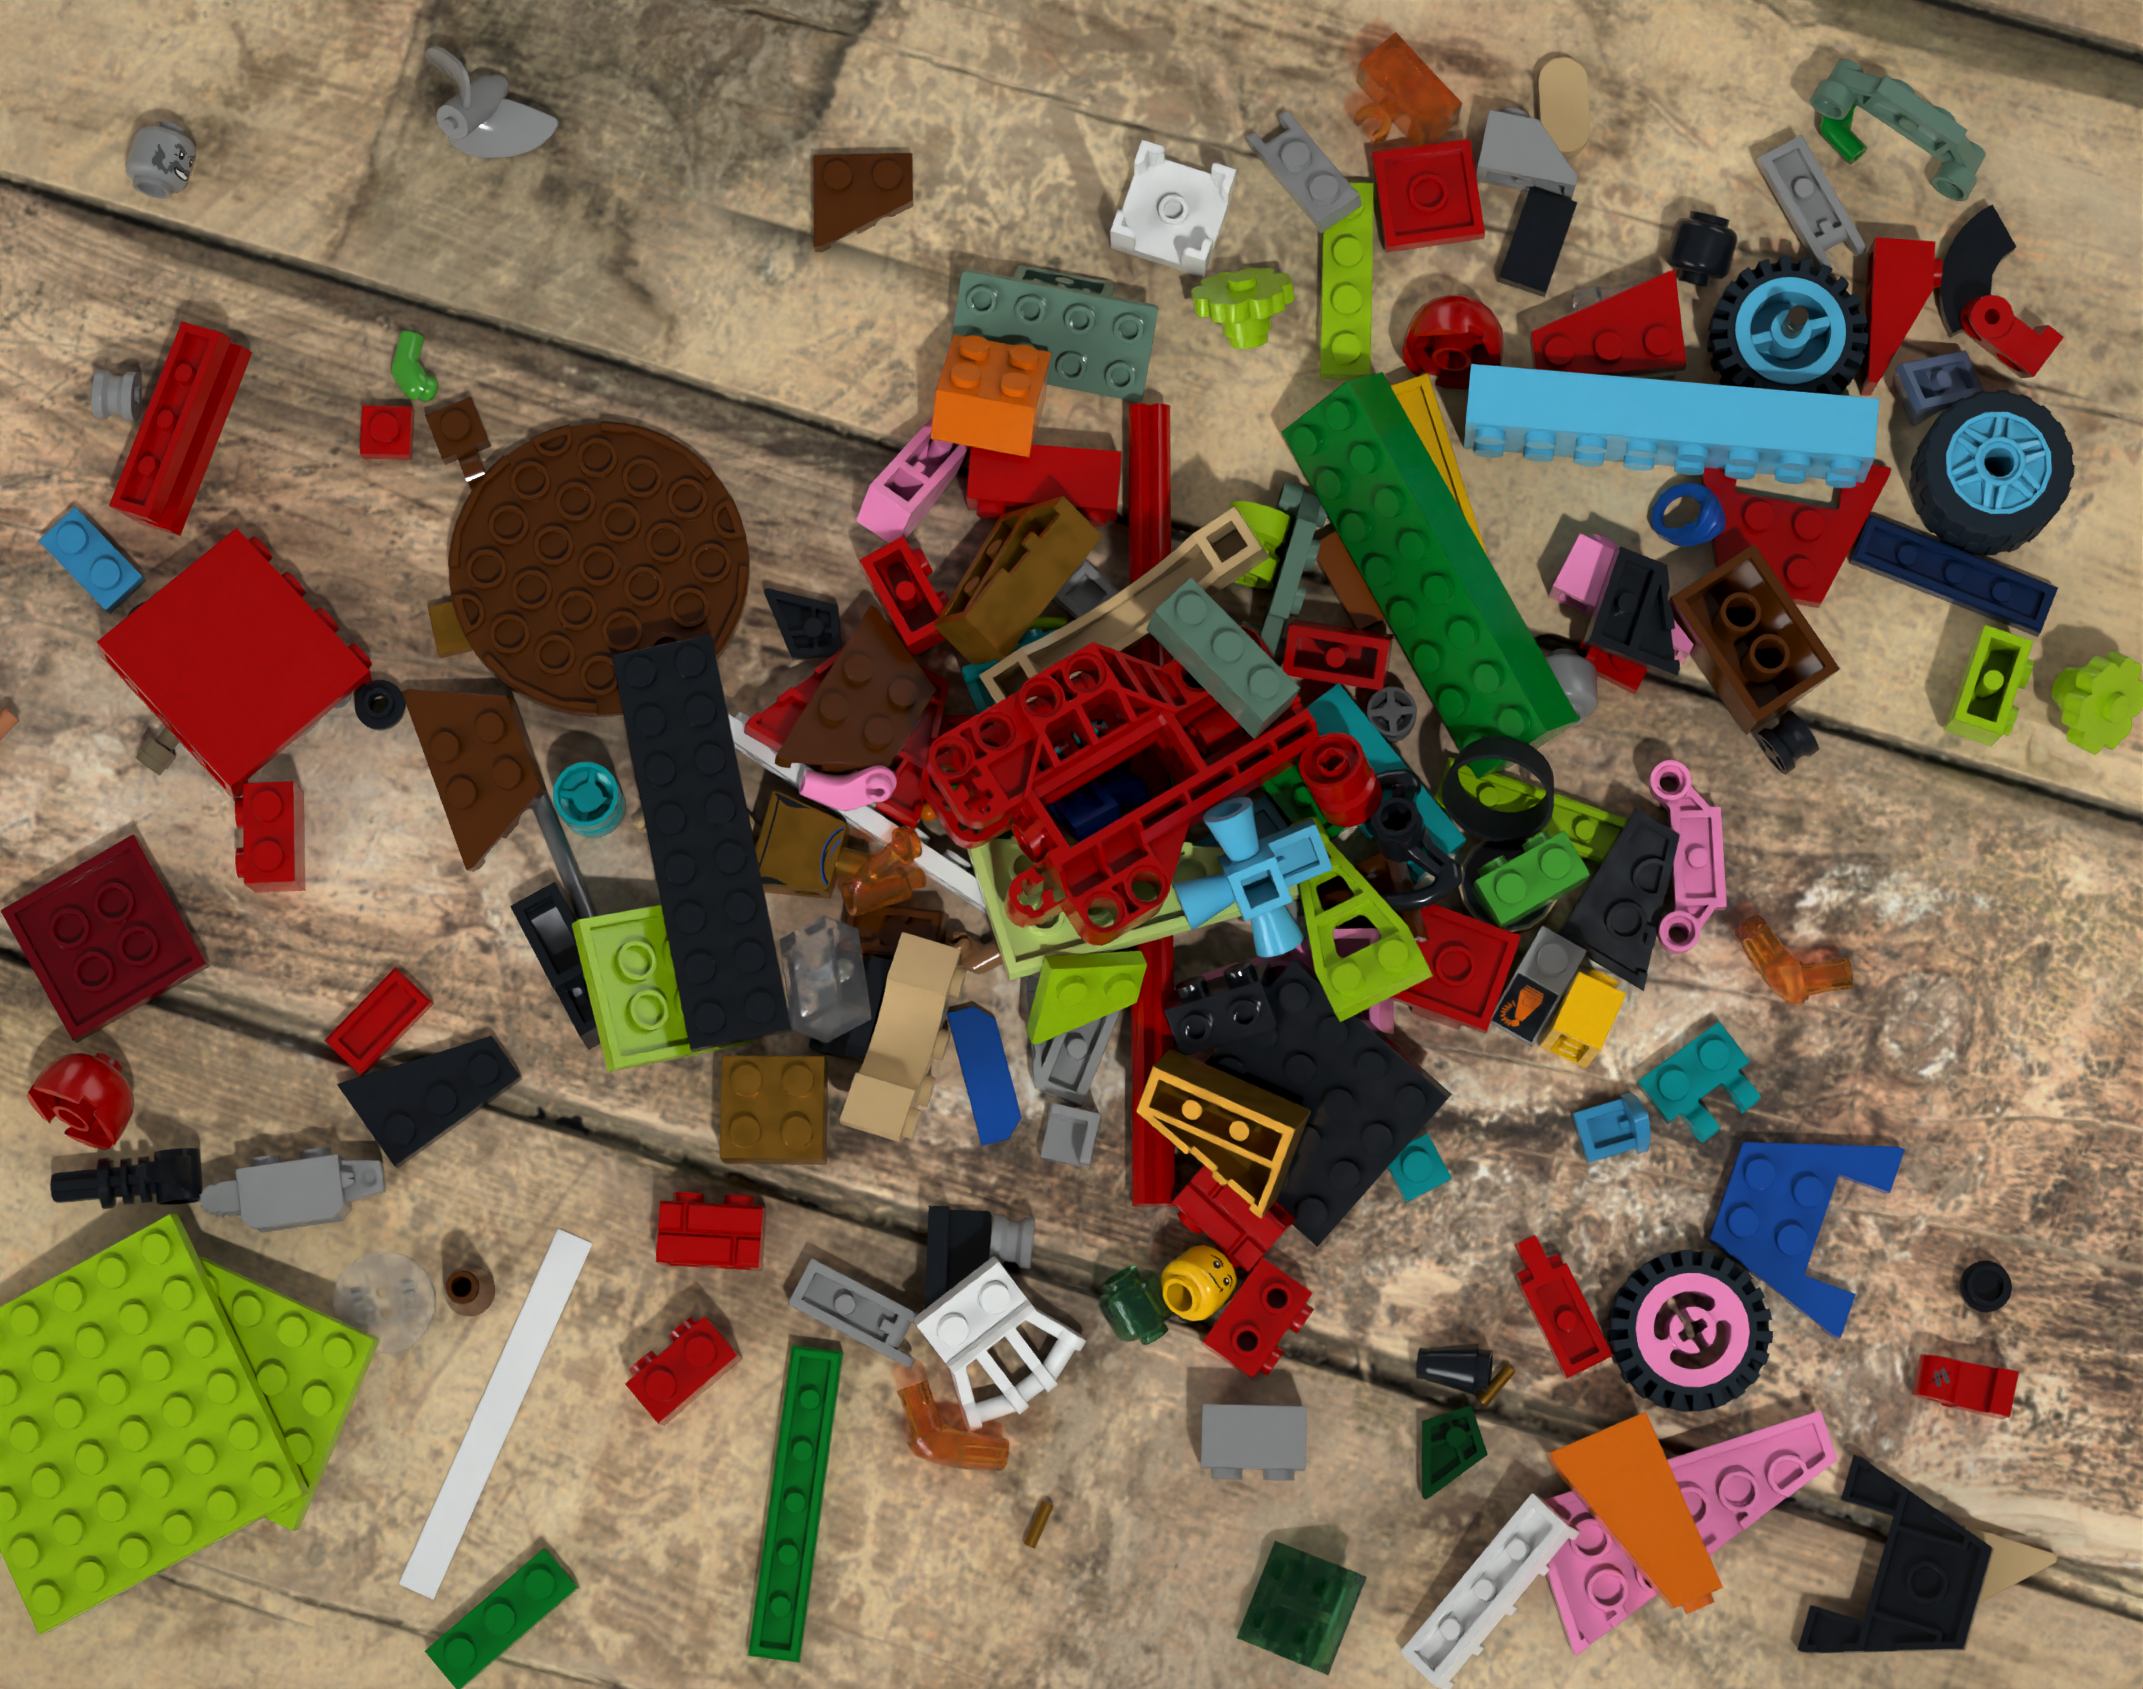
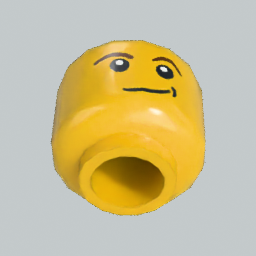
M1206 1245L1193 1246L1164 1268L1160 1278L1161 1292L1166 1305L1175 1314L1190 1321L1205 1320L1233 1298L1237 1289V1277L1232 1264L1220 1251Z

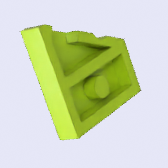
M1128 951L1045 956L1026 1028L1031 1043L1040 1044L1137 1003L1147 967V962L1142 952Z

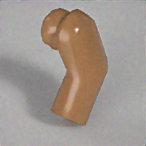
M960 930L952 931L945 937V945L961 949L959 967L975 974H984L1003 964L996 939L986 944L967 936L966 932Z

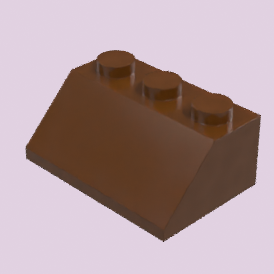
M1754 544L1674 594L1668 600L1673 608L1674 620L1694 644L1690 655L1745 735H1748L1790 708L1840 670L1835 660Z

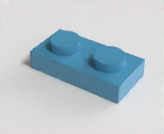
M76 507L38 540L109 614L146 581Z

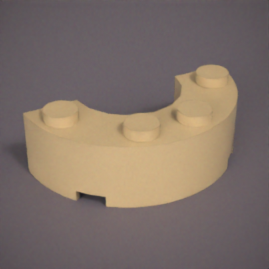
M902 932L887 976L883 1001L874 1033L859 1072H855L840 1117L841 1125L897 1142H902L904 1138H914L921 1116V1109H917L918 1105L928 1107L936 1082L935 1077L928 1076L933 1059L942 1061L949 1044L951 1031L943 1029L951 997H960L967 974V969L959 967L961 949Z

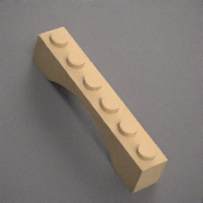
M1234 506L1193 533L1164 560L1128 587L1069 624L1019 648L980 674L979 677L995 702L998 703L1019 691L1029 678L1091 642L1126 653L1151 636L1146 629L1154 610L1189 578H1192L1211 597L1270 558L1245 517ZM1077 671L1072 673L1070 675L1071 679L1075 678L1079 675L1080 672L1084 671ZM1034 696L1027 699L1026 703L1029 704L1033 702L1034 700H1036V698H1038V696Z

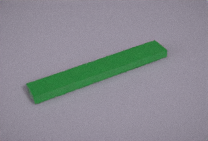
M795 1345L791 1347L748 1656L801 1663L844 1355L840 1351Z

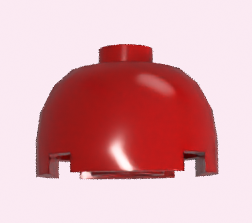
M1462 294L1433 298L1415 312L1409 323L1402 349L1403 360L1409 370L1417 377L1422 375V371L1429 375L1439 376L1435 382L1437 386L1451 389H1469L1471 364L1502 365L1504 354L1503 329L1494 312L1474 298Z
M84 1053L67 1054L51 1061L39 1074L27 1093L31 1106L48 1123H51L56 1116L71 1126L66 1129L65 1135L89 1147L102 1150L110 1149L112 1144L115 1145L120 1139L133 1114L134 1097L130 1085L121 1074L123 1071L122 1066L115 1059L103 1053H97L95 1057Z

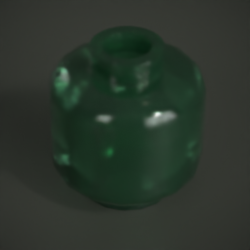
M1136 1265L1128 1266L1109 1277L1101 1285L1104 1292L1099 1298L1098 1307L1119 1340L1124 1342L1140 1340L1142 1345H1148L1167 1333L1169 1329L1165 1323L1174 1312L1169 1309L1164 1301L1160 1279L1154 1271L1149 1269L1138 1270Z

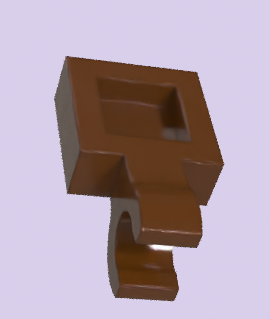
M472 397L428 413L425 417L443 462L446 465L458 460L464 477L472 490L481 477L486 476V471L478 452L492 446Z

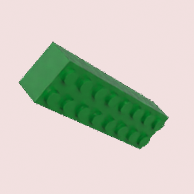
M1383 372L1347 380L1282 431L1284 438L1460 750L1473 741L1492 736L1514 738L1538 749L1580 720ZM1481 759L1468 764L1476 779L1507 769L1516 763L1502 759Z

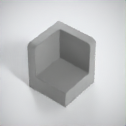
M1051 1103L1040 1159L1090 1170L1101 1124V1114Z

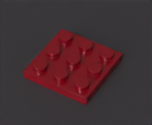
M134 834L0 910L72 1041L76 1043L210 967L138 837Z

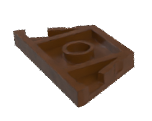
M870 605L778 751L774 764L783 768H791L792 763L822 765V771L843 772L850 769L860 771L877 765L890 769L932 702L936 687L877 608Z
M418 689L404 690L402 694L463 863L467 871L474 872L484 865L486 861L483 859L501 838L506 839L519 824L521 815L526 810L532 809L547 791L515 701L512 697L503 695Z

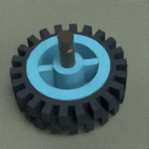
M1780 256L1777 263L1770 264V260L1766 259L1758 262L1755 269L1751 270L1748 267L1740 272L1735 282L1731 281L1725 288L1721 298H1719L1708 328L1710 335L1707 340L1708 352L1712 351L1710 364L1713 372L1719 370L1721 374L1719 383L1727 386L1842 395L1861 366L1865 356L1863 352L1868 344V333H1864V328L1868 323L1866 313L1859 312L1858 307L1861 304V300L1857 293L1850 296L1846 289L1850 283L1843 276L1837 281L1832 278L1830 274L1833 269L1825 264L1822 265L1820 270L1811 267L1813 260L1804 257L1801 258L1799 263H1791V256Z

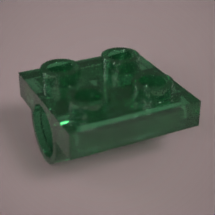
M1275 1541L1237 1638L1305 1667L1329 1675L1367 1577Z

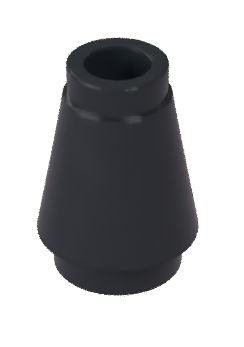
M1481 1344L1430 1347V1349L1419 1348L1416 1378L1426 1379L1427 1381L1476 1395L1477 1390L1489 1391L1493 1368V1350L1481 1349Z

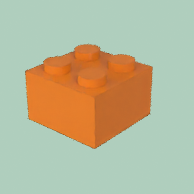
M954 334L936 388L930 439L1029 457L1045 403L1052 352L1037 350L1029 345H1010L988 341L983 337L975 335L961 336Z

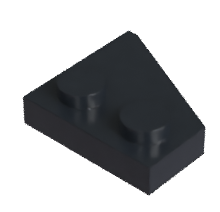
M1624 547L1615 549L1583 644L1669 678L1678 676L1680 662L1679 659L1675 660L1671 630L1675 629L1673 608L1668 602L1670 584L1667 565Z

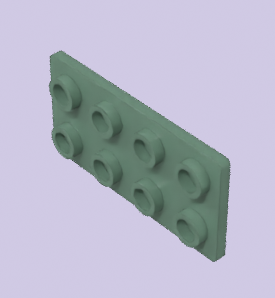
M1018 265L1013 277L965 269L960 280L951 341L954 334L961 336L975 335L983 337L988 341L1010 345H1029L1037 350L1052 352L1047 385L1140 402L1144 395L1159 309L1154 304L1113 297L1116 284L1113 282Z

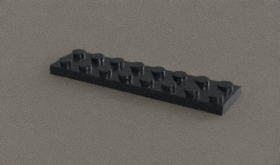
M709 634L614 654L612 659L690 1050L696 1052L793 1031L713 637Z

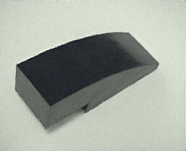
M553 882L510 907L578 1035L588 1050L600 1044V1039L572 924L577 920L558 886Z

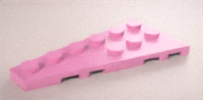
M1819 1410L1668 1459L1667 1461L1710 1556L1838 1459L1822 1412ZM1569 1491L1544 1501L1561 1517L1575 1525L1581 1533L1575 1540L1567 1539L1548 1562L1551 1569L1546 1575L1573 1656L1576 1657L1593 1642L1616 1627L1658 1594L1575 1494Z

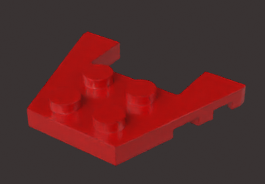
M1872 464L1864 483L1856 482L1855 487L1840 488L1837 510L1737 493L1735 492L1737 479L1726 477L1724 475L1725 469L1705 467L1704 473L1701 474V485L1709 488L1718 497L1726 518L1724 531L1711 540L1715 568L1754 544L1795 604L1819 608L1890 476L1891 468Z
M843 648L814 670V674L797 687H790L778 696L777 701L761 714L757 712L749 718L745 724L744 734L778 752ZM920 666L936 687L935 696L894 762L899 767L894 773L897 784L892 796L884 802H877L875 806L876 809L913 830L919 824L925 798L920 788V778L927 764L929 748L932 742L938 738L950 683Z

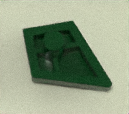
M1472 1405L1422 1421V1498L1424 1500L1429 1499L1488 1455Z

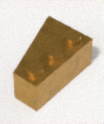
M1064 496L1000 515L934 627L974 666L994 660H1003L1016 649L1021 637L1103 536Z
M1170 1048L1153 1066L1136 1112L1185 1154L1190 1152L1213 1172L1211 1177L1223 1187L1226 1184L1251 1205L1249 1209L1262 1219L1279 1196L1311 1110Z

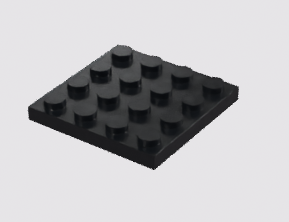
M1297 957L1270 986L1269 999L1278 1020L1276 1028L1220 1045L1205 1064L1311 1110L1276 1201L1296 1219L1292 1225L1318 1247L1452 1094L1361 1013L1340 1022L1316 973Z

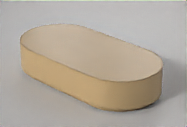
M1567 57L1555 58L1547 62L1539 74L1537 82L1539 121L1564 157H1571L1584 149L1590 135L1588 77L1583 66L1576 60Z

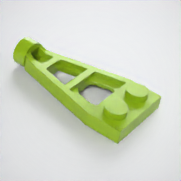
M1308 817L1293 823L1291 826L1310 818L1314 820L1333 869L1299 883L1315 973L1337 1018L1342 1022L1433 975L1408 925L1333 845L1321 820L1316 817ZM1340 875L1353 892L1354 897L1324 911L1317 894V886ZM1359 915L1367 917L1380 931V940L1345 958H1341L1337 954L1334 940L1335 927Z

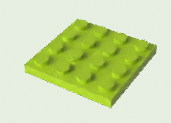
M198 1256L310 1491L307 1495L264 1518L291 1531L299 1530L380 1338L203 1256Z

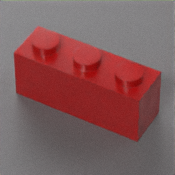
M1033 444L1030 456L1025 457L971 447L966 495L968 510H976V515L981 518L999 519L1000 515L1064 496L1093 527L1106 526V521L1117 522L1122 451Z

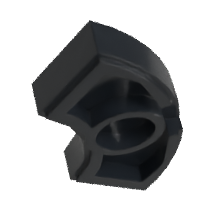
M1993 204L1980 211L1966 223L1953 240L1943 262L1942 281L1940 288H1938V303L1944 327L1950 338L1963 332L1960 323V313L1964 305L1973 298L1991 295L1992 275L1995 269L2016 248Z

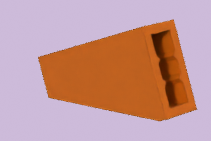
M1646 1412L1545 1454L1551 1467L1668 1608L1683 1606L1685 1613L1688 1614L1715 1602L1711 1593L1723 1588L1722 1583Z

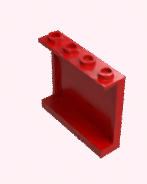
M238 528L224 537L97 641L101 658L233 801L243 794V783H248V779L360 685L364 686L372 681L369 670L372 663L363 650L355 643L347 646L336 635L339 628L332 617L321 607L314 611L302 598L306 593L300 583L287 571L280 575L269 563L273 558L264 544L255 536L247 539Z

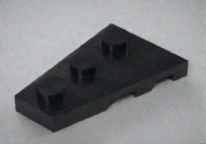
M1634 807L1557 934L1586 950L1585 957L1644 991L1649 962L1656 941L1659 919L1669 885L1680 834Z
M489 1036L337 1085L392 1164L399 1168L521 1081L522 1077L495 1039Z

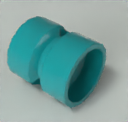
M578 762L567 767L558 776L553 787V802L557 812L566 825L576 834L586 838H601L612 833L621 824L626 812V799L616 779L604 766L593 762Z

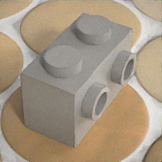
M1202 1404L1201 1469H1211V1479L1241 1480L1242 1470H1263V1480L1294 1481V1471L1306 1470L1307 1406Z

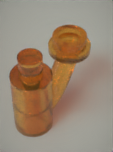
M899 827L893 829L892 841L871 856L858 869L853 880L842 884V899L846 910L852 917L909 900L912 896V890L926 886L924 871L919 867L905 871L902 866L889 868L897 860L905 866L912 864L915 858L922 855L921 842L913 828L904 829Z

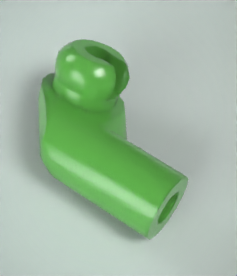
M401 331L391 367L392 377L406 397L414 401L420 399L421 401L429 402L437 394L438 381L434 376L426 375L425 370L418 363L424 337L414 332Z

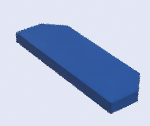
M974 1006L947 1013L981 1145L986 1146L1009 1140L1022 1117L996 1019Z

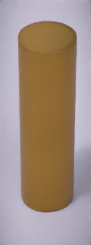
M1505 1364L1492 1379L1489 1391H1482L1476 1399L1486 1407L1516 1371L1508 1364Z
M1045 1501L1041 1502L1023 1544L1034 1549L1036 1548L1054 1507L1053 1505Z

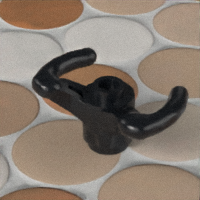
M1406 768L1377 773L1376 776L1381 783L1382 791H1394L1392 797L1382 801L1377 811L1372 814L1371 824L1377 849L1388 860L1397 863L1412 861L1435 877L1431 885L1410 892L1385 893L1382 898L1394 911L1409 912L1429 907L1446 898L1460 886L1462 882L1460 864L1434 845L1416 804L1417 796L1421 792V781L1418 776Z

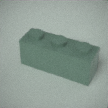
M1189 578L1154 610L1146 630L1254 739L1291 706L1300 687L1192 578Z

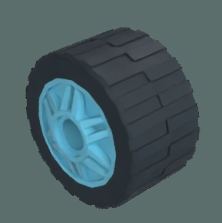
M1985 390L1976 392L1965 399L1962 397L1955 401L1947 411H1943L1937 417L1917 447L1918 451L1912 459L1909 488L1914 499L1913 506L1917 515L1921 516L1924 526L1930 533L1933 532L1937 535L1941 542L1965 552L1991 556L1997 555L2000 552L2007 551L2009 553L2019 549L2025 542L2032 541L2061 509L2060 506L2067 499L2071 490L2070 483L2074 477L2075 465L2072 462V455L2074 454L2071 442H2068L2065 435L2066 430L2060 421L2057 422L2051 415L2050 410L2023 394L2017 395L2006 390H1997L1996 392H1986ZM1987 470L1991 471V472L1994 473L1996 476L1991 475Z

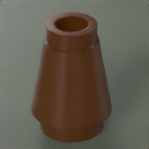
M474 1265L462 1266L449 1275L444 1287L445 1300L448 1306L459 1315H479L486 1311L494 1300V1281L491 1275L481 1267ZM467 1278L472 1285L470 1293L464 1297L457 1295V1286L462 1285L464 1279Z

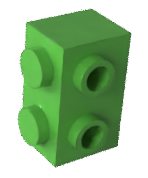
M1548 830L1544 831L1522 845L1525 853L1508 862L1505 856L1502 855L1477 870L1481 878L1475 880L1471 890L1492 925L1506 929L1585 884L1590 873L1565 830L1553 837Z

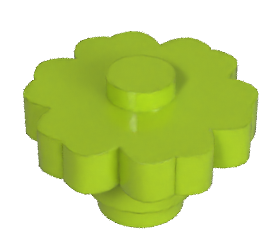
M1245 268L1238 272H1220L1202 279L1201 286L1191 290L1196 316L1202 318L1211 317L1213 322L1221 323L1223 335L1229 339V345L1236 349H1251L1266 344L1269 340L1268 332L1272 329L1271 316L1285 311V304L1295 300L1293 281L1290 278V274L1274 273L1273 268Z
M2112 651L2106 658L2094 656L2086 666L2067 667L2059 673L2052 687V699L2063 712L2062 723L2069 727L2066 735L2068 742L2096 755L2103 747L2113 750L2121 740L2129 735L2132 729V718L2137 716L2143 708V681L2139 679L2142 672V665L2135 662L2126 655Z

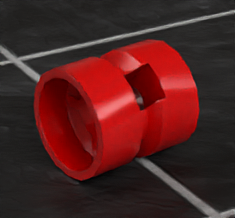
M1329 733L1316 738L1308 744L1301 754L1299 769L1301 777L1309 792L1312 793L1322 816L1329 823L1338 827H1353L1371 818L1372 814L1381 805L1383 791L1381 783L1370 766L1361 744L1353 736L1345 733Z

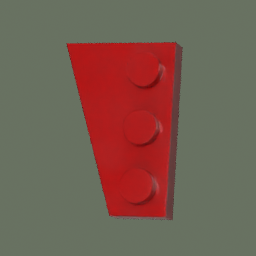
M1675 269L1531 331L1530 344L1533 369L1620 377L1685 370L1687 363Z

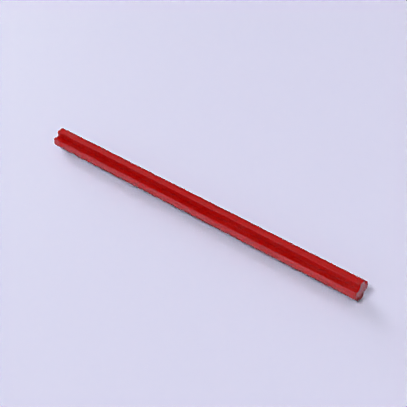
M1137 403L1129 406L1130 584L1171 554L1170 406L1163 403L1152 405ZM1152 635L1130 649V656L1160 667L1172 661V655ZM1151 746L1130 758V773L1141 777L1147 784L1148 793L1153 799L1171 789L1168 771ZM1173 935L1131 947V951H1141L1147 962L1137 1003L1131 1005L1132 1206L1134 1207L1175 1206L1172 1204L1175 1199V1145L1136 1112L1153 1066L1170 1048L1174 1050V1035L1164 1011L1174 991Z

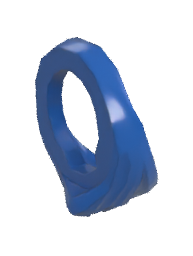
M1684 483L1673 486L1660 495L1652 508L1651 524L1659 538L1677 546H1695L1709 542L1721 534L1726 526V518L1720 500L1709 488L1699 484ZM1689 496L1701 504L1700 512L1695 522L1687 523L1681 528L1665 527L1663 522L1664 512L1673 500Z

